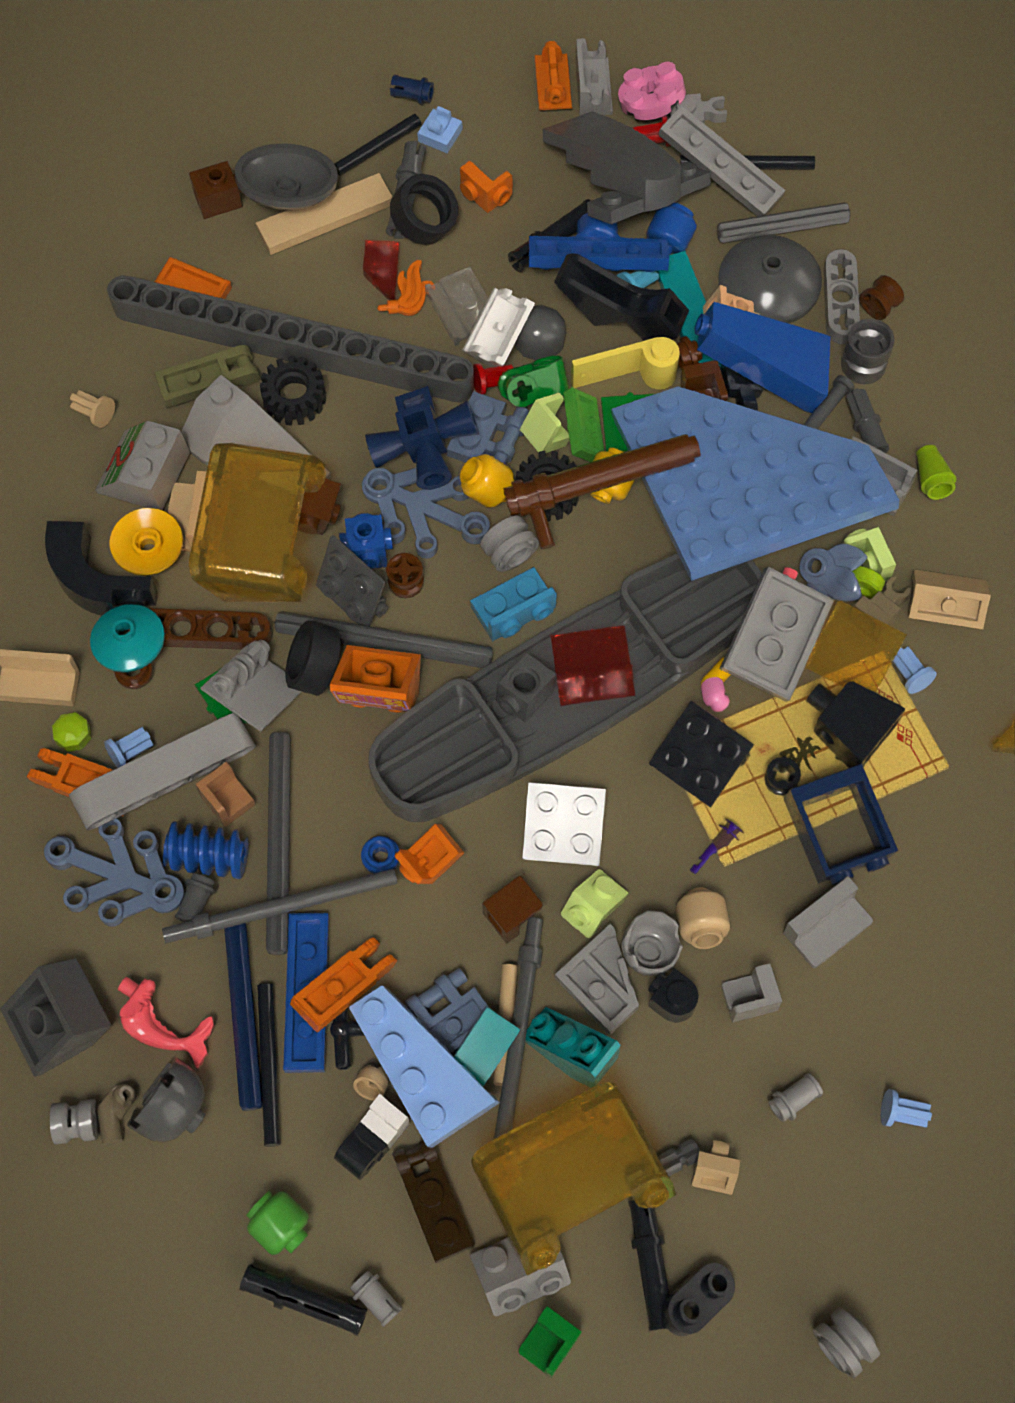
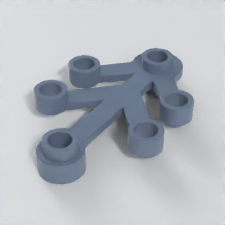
M375 468L369 471L363 478V494L369 501L378 503L385 523L383 528L390 527L401 530L396 535L391 534L392 544L402 542L406 536L405 525L401 520L397 519L392 501L406 506L416 536V552L422 558H431L438 550L437 540L430 534L425 516L460 531L463 539L470 544H480L484 535L490 530L489 519L483 513L470 512L462 516L434 503L450 497L457 501H464L469 498L463 491L458 492L454 490L456 486L461 485L460 476L454 477L440 488L423 489L413 493L402 487L416 483V468L397 474H392L384 468ZM377 485L386 486L383 490L374 489ZM473 528H478L482 531L480 534L469 533ZM425 542L433 545L430 549L426 550L420 547Z
M117 818L98 827L101 837L104 841L108 842L116 865L77 850L74 843L65 836H56L45 845L44 856L54 869L66 870L75 866L107 879L84 889L80 886L68 888L63 895V901L72 912H81L89 904L127 889L142 893L120 904L114 900L102 903L99 907L98 915L107 926H117L123 919L150 908L158 913H170L180 906L185 891L180 880L173 875L165 873L157 851L159 848L158 840L150 831L139 832L134 837L133 845L137 853L144 857L151 879L135 872L123 839L124 828ZM108 826H118L117 832L115 834H105V830ZM144 839L153 840L151 847L148 849L140 848V843ZM64 845L66 848L63 854L59 856L53 855L55 847ZM168 887L171 889L170 894L166 898L157 897V893L161 888ZM82 894L83 898L79 904H70V899L73 895ZM108 909H118L116 917L113 919L105 918V913Z

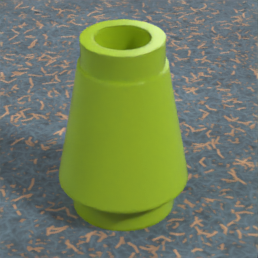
M935 445L921 447L916 452L922 492L927 494L932 500L948 497L956 488L955 474Z

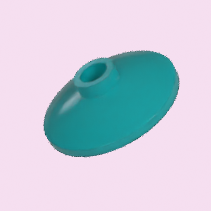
M134 604L122 605L109 610L99 618L91 632L90 647L96 660L105 668L116 672H132L147 666L159 655L165 640V630L160 618L149 608ZM130 629L127 634L119 635L122 631Z

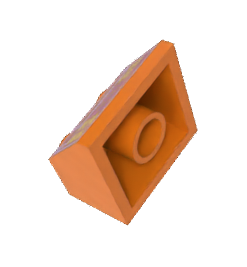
M347 645L330 682V691L338 703L351 704L358 708L374 707L388 709L396 713L407 712L415 706L419 695L421 654Z

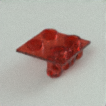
M625 625L551 635L560 706L635 696L632 664H630Z

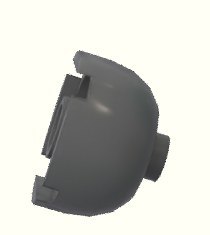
M175 1056L172 1063H168L148 1088L142 1097L143 1109L140 1112L136 1109L133 1111L127 1126L141 1136L159 1142L174 1140L185 1130L192 1134L206 1114L200 1109L205 1093L204 1085L199 1075L189 1065Z

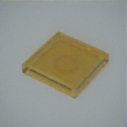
M839 600L819 636L805 668L843 688L849 681H854L876 693L907 634Z

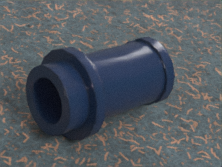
M393 75L391 85L396 86L395 88H390V95L392 97L397 96L418 100V104L421 105L425 102H431L434 83L428 82V78L423 77L421 80Z

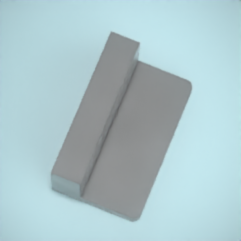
M849 876L788 922L783 934L812 968L820 966L867 929L873 922L872 917L854 898L859 888Z

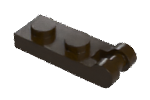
M424 1140L419 1141L420 1146L406 1152L404 1149L393 1152L392 1155L434 1261L437 1264L473 1248L474 1244L435 1147H427ZM426 1161L430 1172L415 1178L411 1167Z

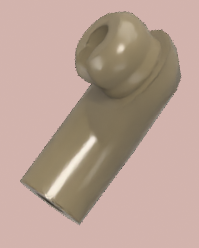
M128 1084L114 1086L97 1107L102 1145H113L123 1141L120 1120L132 1106L136 1095L134 1089Z

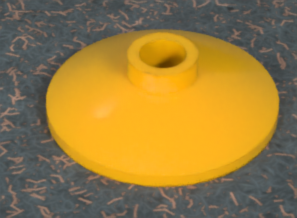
M142 508L126 514L116 523L110 535L109 546L115 562L125 571L136 575H153L169 568L177 560L183 547V534L178 522L167 512L155 508ZM147 544L155 545L150 550H143Z

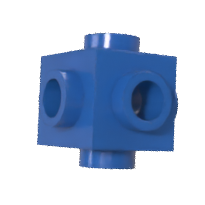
M362 513L353 518H346V533H339L340 541L371 569L387 567L386 550L393 549L391 528H383L382 516Z

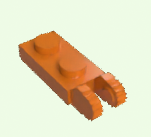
M41 748L37 757L44 763L60 769L56 776L41 770L30 769L27 778L35 784L69 797L68 795L76 788L113 769L69 753L63 755L46 748Z
M374 937L367 940L353 952L351 950L291 999L290 1005L317 1033L376 985V982L384 977L396 964L397 960L391 954L383 957L371 969L363 963L377 951L380 945Z

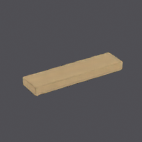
M377 173L333 191L330 196L314 206L286 210L256 222V228L269 254L272 255L390 207L392 195L380 173Z

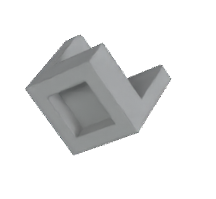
M770 963L755 967L750 976L724 982L721 987L732 1023L778 1011L783 1002Z

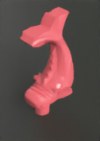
M125 977L118 987V991L129 997L127 1003L120 1010L121 1023L124 1030L132 1038L145 1045L163 1050L185 1051L189 1053L195 1067L199 1070L205 1057L208 1056L204 1042L210 1037L215 1027L213 1017L203 1020L188 1037L178 1038L172 1031H168L166 1026H162L161 1022L156 1020V1014L153 1013L154 1007L150 1000H152L151 997H153V993L156 990L155 982L144 978L138 984Z

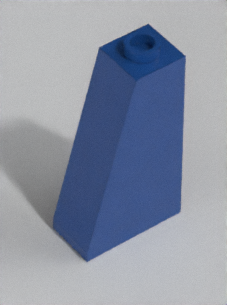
M713 302L705 314L701 313L695 325V334L698 335V351L806 412L813 413L828 396L831 336L717 302Z

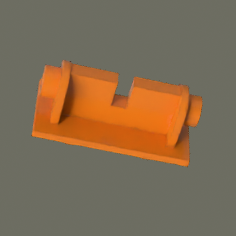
M548 41L542 49V55H535L539 110L572 109L567 53L562 54L561 47L557 42Z

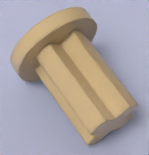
M78 390L77 394L72 393L70 397L72 401L70 408L90 417L91 423L99 428L105 427L114 415L115 402L108 396L97 398Z

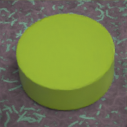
M862 566L852 571L859 582L862 596L864 595L866 598L872 599L879 591H882L885 580L879 573Z

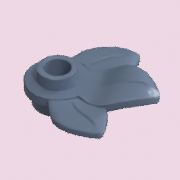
M838 544L829 550L813 548L803 555L799 568L803 579L807 581L808 587L838 601H855L862 597L859 582L852 572L859 568L867 559V555L862 550L849 544ZM819 559L822 567L819 572L814 573L812 564L815 560Z

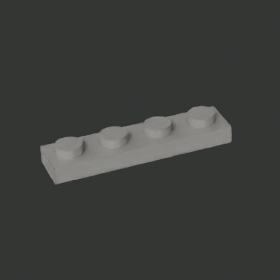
M682 105L660 128L658 134L688 160L696 164L698 168L709 171L710 178L755 215H766L783 197L786 190Z

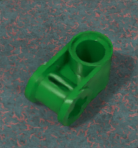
M559 355L543 357L532 363L508 369L503 372L498 380L500 394L518 407H526L534 404L537 399L556 393L564 396L563 392L569 389L563 358ZM520 381L523 385L518 387V393L515 394L512 391L517 389V382Z

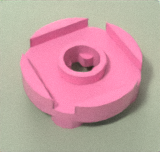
M663 62L659 65L643 69L633 68L628 70L623 76L624 82L618 91L623 112L626 115L627 111L633 113L634 118L638 120H653L672 112L671 105L675 104L677 100L680 105L686 95L683 77L676 70L675 64L672 62Z

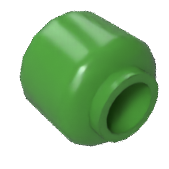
M268 1191L246 1214L250 1219L247 1225V1232L271 1255H277L284 1249L291 1254L308 1236L303 1230L308 1223V1213L285 1191L277 1192L274 1195Z

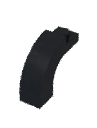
M47 521L45 549L48 562L61 588L75 604L99 616L104 615L119 605L156 606L157 590L151 577L105 575L89 566L91 537L84 522Z

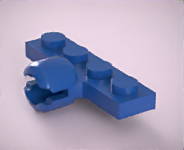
M588 212L578 220L576 236H529V267L544 270L561 268L566 255L575 253L610 271H668L669 251L667 239L620 237L618 235L617 222L614 224L606 223L588 216Z

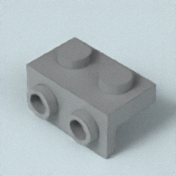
M547 1221L470 1254L473 1266L494 1316L516 1311L522 1305L542 1296L552 1295L571 1283L564 1258Z

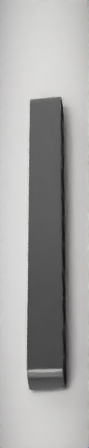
M121 275L115 277L107 287L114 313L123 321L229 347L247 345L253 353L277 359L282 358L285 361H289L288 356H294L295 362L298 363L300 357H303L307 360V366L312 361L318 369L411 392L428 386L432 397L452 402H464L471 397L474 391L472 363L460 356L131 276ZM295 337L294 339L286 340L287 338ZM324 345L328 346L326 348H319L320 346ZM357 353L362 354L360 356H352L353 354ZM387 362H396L395 364L391 365L385 364ZM421 370H429V372H426V373H420L419 371H421ZM455 378L464 379L462 381H453Z

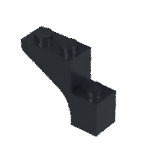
M575 253L566 255L554 281L594 326L626 321L643 341L656 337L678 338L689 312V309L670 288L654 290L637 287Z

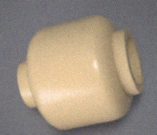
M698 887L690 890L687 895L678 901L675 911L679 932L684 941L698 949H709L718 946L723 938L727 936L730 930V921L725 899L719 893L710 891L707 888Z

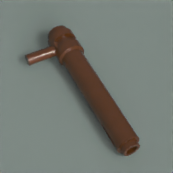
M687 434L549 475L545 472L533 475L532 480L523 482L522 479L512 481L511 486L503 488L510 515L520 514L521 517L530 515L540 548L547 549L553 547L555 543L545 510L555 508V503L693 463L695 458L701 456L700 448L695 435L688 437Z

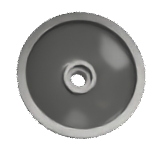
M282 143L257 147L245 153L235 166V181L238 188L256 203L275 209L296 210L314 206L330 196L337 186L338 175L334 163L323 153L302 145Z
M761 235L743 240L725 255L719 270L718 285L725 286L727 293L752 301L754 303V312L761 316L789 324L804 317L814 307L820 295L822 275L814 256L801 244L781 236Z

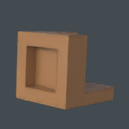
M227 762L195 784L202 800L224 827L256 805L254 799L237 780L232 767Z

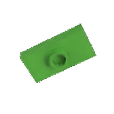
M572 387L563 392L572 455L593 462L596 454L604 451L597 398Z

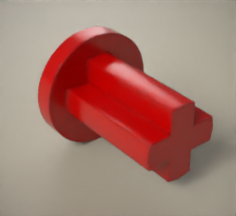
M662 116V122L633 127L634 130L645 135L656 144L666 142V147H671L667 141L658 135L660 128L667 122V116Z
M481 363L473 364L475 391L485 395L486 388L498 386L499 377L508 369H513L512 364L483 369Z

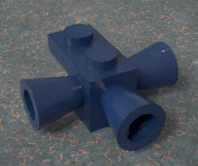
M428 386L395 397L398 409L395 416L399 430L365 434L367 447L375 467L379 468L401 454L408 452L413 463H416V483L419 488L431 490L446 485L451 480L452 474L441 454L447 452L444 439L479 435L469 401L461 403L438 417L432 393Z

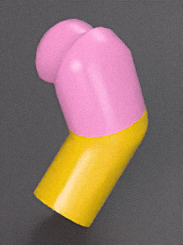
M722 657L710 669L700 684L703 701L714 712L725 710L730 703L729 697L725 695L724 682L731 674L720 669L725 657Z

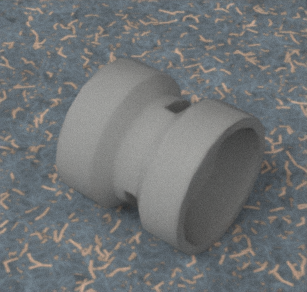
M95 1099L81 1100L78 1105H68L66 1102L51 1104L50 1132L55 1145L66 1144L73 1138H80L84 1142L98 1139L99 1122Z

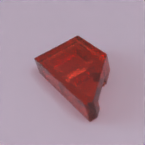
M365 240L363 276L388 300H396L400 242Z

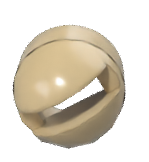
M371 1064L359 1071L353 1086L360 1096L374 1101L379 1094L384 1095L388 1087L389 1078L383 1067L379 1066L376 1068L374 1064Z

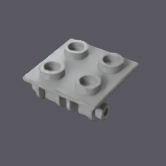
M264 640L252 641L249 646L246 645L201 687L203 692L260 732L302 693V691L288 688L285 671L268 660L270 646Z

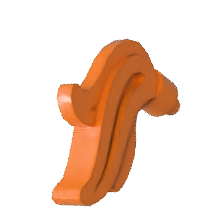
M416 260L409 266L407 279L404 277L403 270L399 273L397 286L401 296L397 300H387V304L378 305V311H388V314L400 313L405 316H412L422 309L427 293L435 291L436 286L432 281L425 280L421 282L419 273L422 268L421 260Z

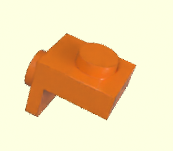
M471 161L460 167L461 192L469 201L474 200L485 212L489 213L497 206L504 205L510 199L513 193V178L508 171H505L492 181Z
M434 824L408 850L400 849L394 856L401 864L399 869L407 880L417 884H433L464 854V851L442 824Z

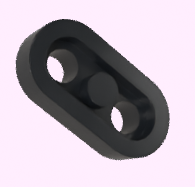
M709 1263L696 1269L665 1299L662 1305V1319L667 1329L677 1336H688L700 1331L732 1299L735 1292V1282L730 1271L718 1263ZM713 1278L717 1279L719 1282V1292L716 1291L712 1286ZM685 1304L692 1310L691 1319L684 1313Z

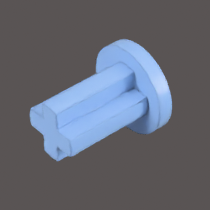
M909 646L905 649L901 647L895 651L896 655L891 657L890 660L906 679L905 689L908 693H917L933 682L937 673L932 667L925 668Z
M143 727L116 742L110 738L104 741L107 753L117 768L125 765L128 760L154 746L150 740V735L147 731L145 732Z
M888 1089L882 1100L881 1123L883 1126L891 1127L895 1121L927 1128L928 1120L931 1121L932 1117L930 1112L931 1104L901 1098L898 1096L897 1090Z

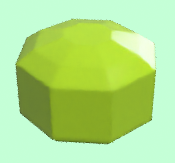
M76 712L60 715L52 725L55 743L67 752L82 750L91 740L88 721Z

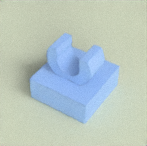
M438 106L436 110L432 109L418 131V142L448 154L463 130L462 121L452 117L451 111Z

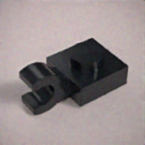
M721 364L720 370L728 397L736 398L737 405L758 411L756 398L760 397L763 387Z

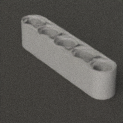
M232 713L73 790L68 796L86 830H92L214 771L225 762L230 763L253 750L256 745L241 718Z

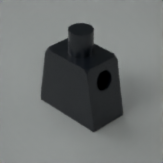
M849 681L837 696L819 683L806 700L807 703L822 713L814 728L816 736L848 768L860 764L864 767L899 724L905 708L854 681Z

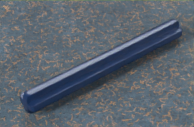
M246 923L225 928L224 932L239 1105L243 1111H252L262 1108V1092Z

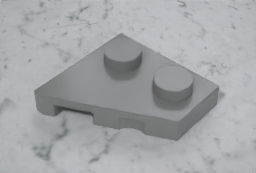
M611 924L555 974L554 978L609 1036L639 1008L634 988L628 976L629 972L616 939L615 928Z

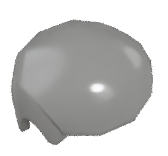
M646 911L634 917L625 929L622 938V951L628 965L634 971L644 976H658L660 973H665L672 969L683 948L678 935V923L662 911Z

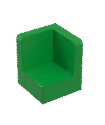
M546 1306L537 1319L536 1325L520 1346L519 1354L552 1378L582 1332Z

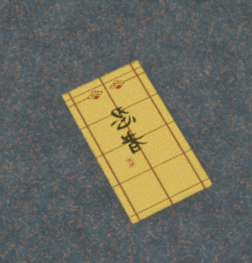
M884 651L795 688L790 701L785 702L774 697L720 720L755 744L749 752L751 755L746 763L737 769L711 808L688 791L686 793L711 842L715 845L719 860L723 863L724 867L798 835L783 799L784 796L773 794L765 785V773L772 760L786 757L798 764L801 777L797 787L849 769L814 732L817 720L822 713L807 703L806 700L819 683L837 696L849 681H854L905 708L899 724L863 767L877 800L949 768L947 760L944 758ZM776 770L775 780L777 782L785 780L790 783L788 781L790 777L788 771L780 773ZM851 790L804 806L812 828L858 809ZM726 819L736 824L742 830L741 832L739 829H735L732 832L737 838H735L731 833L728 834L727 830L721 827L722 825L727 829L729 828L731 823L728 822Z

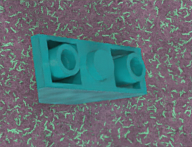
M545 1007L532 1020L530 1027L527 1029L525 1040L528 1045L570 1078L591 1089L596 1087L618 1059L621 1047L617 1040L548 1007Z

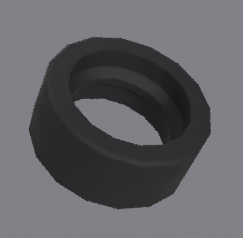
M422 173L411 176L396 190L390 202V216L395 227L404 237L414 243L427 245L436 243L455 225L458 218V202L453 191L444 181L433 175ZM410 194H421L432 201L440 215V223L438 225L426 224L414 215L408 203V196Z
M306 620L300 626L292 641L287 657L285 679L288 688L319 696L326 690L335 673L340 654L341 641L337 628Z

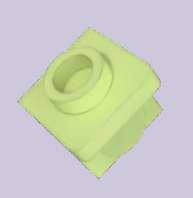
M879 527L868 531L866 529L855 530L844 539L843 544L855 546L867 555L863 567L870 568L879 573L885 582L892 577L896 563Z

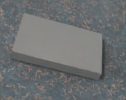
M770 567L765 568L720 669L785 702L790 701L834 599Z

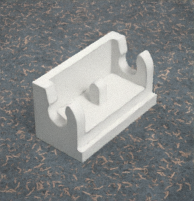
M493 288L462 351L489 367H501L505 364L535 304L527 298L519 299L511 295L513 291L507 288L499 290Z

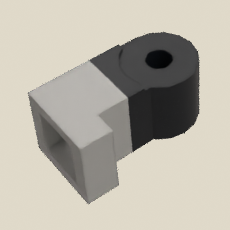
M380 1094L369 1106L370 1110L343 1141L334 1156L338 1163L359 1180L367 1175L377 1162H380L410 1125L408 1117Z

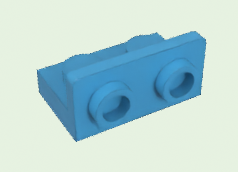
M533 567L470 600V606L493 642L500 637L508 638L513 636L524 624L532 620L540 621L548 617L556 608L557 593L553 587L547 588Z

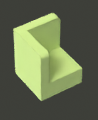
M560 393L535 400L521 429H519L538 452L545 451V453L566 447L570 440L568 432L555 416L564 400Z

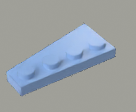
M381 985L349 1007L427 1147L433 1148L500 1103L387 987Z

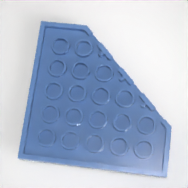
M679 386L612 408L613 420L628 451L687 434L688 437L695 435L698 441L701 456L695 458V462L642 478L691 581L899 509V498L869 445Z

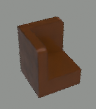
M713 360L683 366L680 383L682 388L724 401L728 400V393L718 361Z
M518 876L482 903L483 915L507 944L519 935L520 925L542 910L543 903L524 879Z

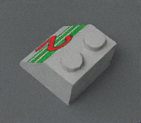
M151 421L143 422L125 430L95 489L96 492L143 507L163 510L190 454L181 430Z

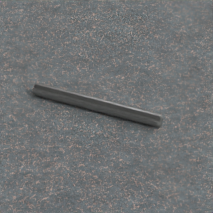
M284 611L278 612L275 620L276 632L295 636L300 626L306 620L337 628L340 633L341 644L421 654V658L478 668L486 667L492 663L493 649L487 646Z
M274 732L269 736L267 901L289 896L291 739L286 732ZM289 912L267 917L266 950L270 955H284L288 952Z

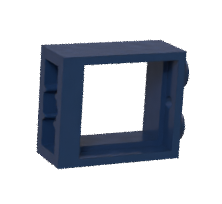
M862 764L790 789L783 797L818 884L830 880L832 886L837 885L848 876L850 879L854 878L852 871L866 867L868 873L881 869L890 864L888 858L898 851ZM851 790L875 850L828 867L804 806Z

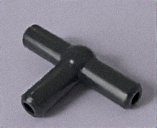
M348 1008L333 1019V1023L330 1026V1033L334 1038L335 1067L338 1070H347L352 1066L350 1037L365 1036L356 1020L349 1021Z

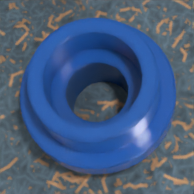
M377 836L371 838L362 848V863L373 874L395 869L399 861L394 855L399 851V848L388 837ZM377 852H386L388 854L387 859L383 862L375 861L374 855Z

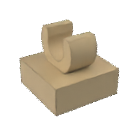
M713 1140L710 1153L699 1151L691 1186L730 1195L733 1194L741 1160L728 1158L730 1143Z

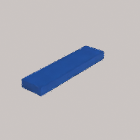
M289 913L283 1065L285 1073L325 1072L326 1026L317 1033L290 1005V1002L294 995L328 969V913Z

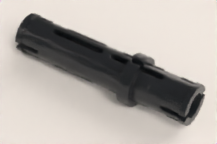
M584 200L579 206L541 232L535 231L530 236L570 237L577 232L578 220L588 211L587 202L591 200ZM529 240L508 253L509 262L522 257V259L512 265L518 272H522L529 266Z
M654 1197L645 1198V1200L641 1198L628 1201L635 1239L631 1240L632 1249H637L649 1331L667 1329L663 1322L661 1311L665 1299L669 1296L661 1245L665 1244L664 1235H659Z
M253 1264L248 1265L240 1284V1291H246L274 1302L273 1306L277 1309L282 1310L285 1306L319 1321L349 1331L356 1336L360 1333L368 1310L296 1283L293 1276L286 1274L283 1278L257 1268Z

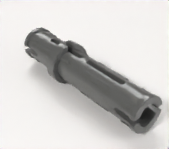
M408 141L405 143L402 163L397 168L395 175L398 180L396 190L411 176L422 174L421 166L426 152L424 144L421 143L419 150L416 151L418 141ZM412 193L408 196V203L411 210L413 208L416 193ZM390 216L386 233L392 236L393 230L396 229L394 238H406L395 227Z

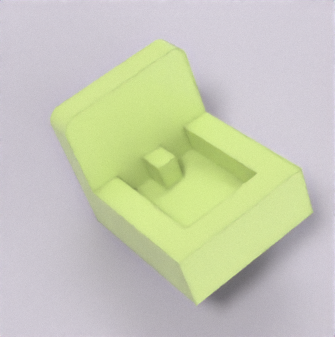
M598 869L572 892L561 911V916L587 938H591L602 921L624 902L629 893L601 869Z

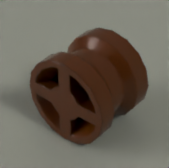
M881 275L874 281L873 288H867L860 294V304L872 318L883 320L890 314L892 307H897L904 301V292L894 279Z
M400 553L389 560L386 574L390 591L399 598L406 599L419 594L424 585L422 563L418 557L410 553Z

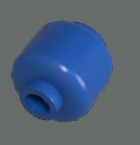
M678 203L657 209L646 231V236L648 239H667L669 255L686 251L697 228L696 222L693 219L694 214L687 207Z

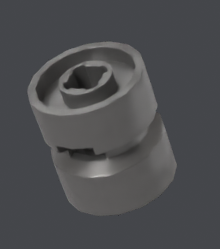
M863 319L855 323L850 329L841 360V367L843 373L851 381L859 384H872L880 380L884 375L895 340L893 331L887 324L876 319Z

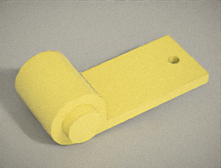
M656 337L572 360L571 385L573 388L640 371L646 385L657 390L666 389L672 386L677 377L680 356L679 347L670 338Z

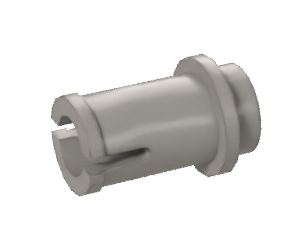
M807 1073L782 1093L780 1091L774 1092L773 1099L769 1101V1106L780 1121L784 1122L787 1119L793 1121L798 1111L822 1096L823 1090L817 1080Z
M368 1270L350 1289L355 1294L353 1299L356 1301L359 1298L384 1327L403 1307L377 1281L380 1276L378 1274L373 1276Z

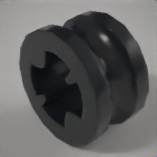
M780 757L772 760L767 767L764 777L766 787L775 795L785 796L790 789L798 786L801 777L800 767L790 758ZM776 770L780 773L788 771L790 773L788 780L790 783L785 780L777 782L775 780Z

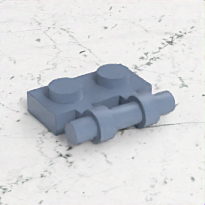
M473 391L469 403L477 423L479 435L451 438L447 447V456L466 463L472 457L488 454L504 464L511 462L515 454L514 445L517 438L523 435L519 429H521L529 410L525 407L517 406L513 415L505 416L506 402ZM497 430L505 432L501 441H492Z
M460 968L448 976L442 974L434 980L435 985L418 997L414 994L404 1001L405 1006L452 1055L455 1054L486 1006L489 1007L475 987L463 996L456 990L468 981ZM445 998L450 1005L431 1017L427 1009Z

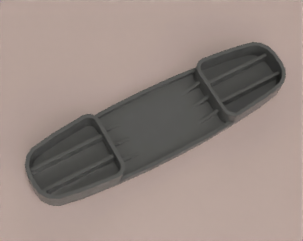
M678 553L629 575L623 581L621 590L539 633L493 661L468 679L448 681L375 738L369 750V769L376 791L385 805L397 817L409 822H426L481 799L568 754L644 708L731 645L762 576L760 569L753 560L691 581ZM527 652L556 673L553 693L524 722L516 715L510 716L505 713L496 701L498 682ZM517 688L520 692H530L527 688Z

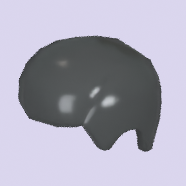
M545 305L533 306L514 344L515 348L524 357L534 360L557 355L564 347L566 336L565 320L556 309Z

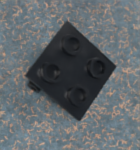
M691 701L648 764L711 808L737 769L743 766L751 755L749 752L755 744Z

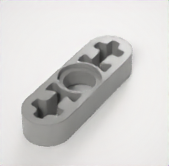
M837 249L828 254L824 266L826 333L831 336L833 342L846 344L850 329L855 323L860 321L857 260L851 252ZM836 264H842L843 269H845L843 278L838 279L839 273ZM836 291H845L850 295L851 299L847 302H838L833 298L832 294ZM840 314H845L844 319L847 330H841V326L838 324Z

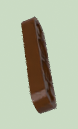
M149 608L156 613L161 621H164L165 640L163 647L242 650L246 645L249 646L252 641L264 640L269 644L272 639L270 622L261 613ZM178 621H187L191 624L190 631L184 636H175L171 633L172 626ZM222 622L228 626L226 634L222 637L215 638L208 635V629L214 623ZM234 624H238L240 630H237L239 636L238 638H235L236 632ZM253 625H259L261 631L257 633L256 637H250L248 631H252Z

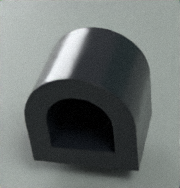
M674 968L668 976L665 973H660L648 989L653 994L650 998L649 1007L664 1019L679 1023L686 1021L693 1015L699 998L697 987L677 969Z

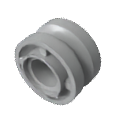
M512 516L497 523L484 535L480 542V547L487 556H492L491 563L500 572L519 566L530 558L539 546L538 538L532 531H528V524L521 516Z
M838 1307L830 1315L833 1325L829 1326L825 1323H820L813 1330V1333L818 1340L817 1343L831 1363L842 1373L845 1372L854 1379L863 1371L860 1361L863 1359L872 1363L880 1356V1352L867 1328L853 1314Z

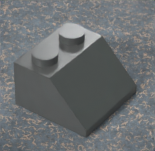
M76 958L38 966L0 1008L34 1077L48 1072L92 1047L112 1026Z

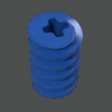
M172 821L164 842L163 865L167 867L169 863L173 871H180L185 865L188 873H195L200 866V870L204 875H210L215 868L219 877L227 876L231 869L233 878L240 880L246 868L249 840L247 837L245 841H240L238 829H234L230 838L225 839L222 827H218L214 837H210L207 825H203L199 835H194L193 824L191 823L187 824L182 834L179 833L178 823Z

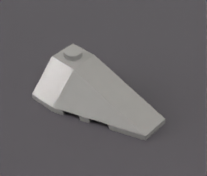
M222 375L196 398L181 431L190 453L203 464L214 468L216 466L234 471L235 475L245 479L248 476L267 483L268 487L293 496H297L306 472L326 479L331 477V473L254 400Z

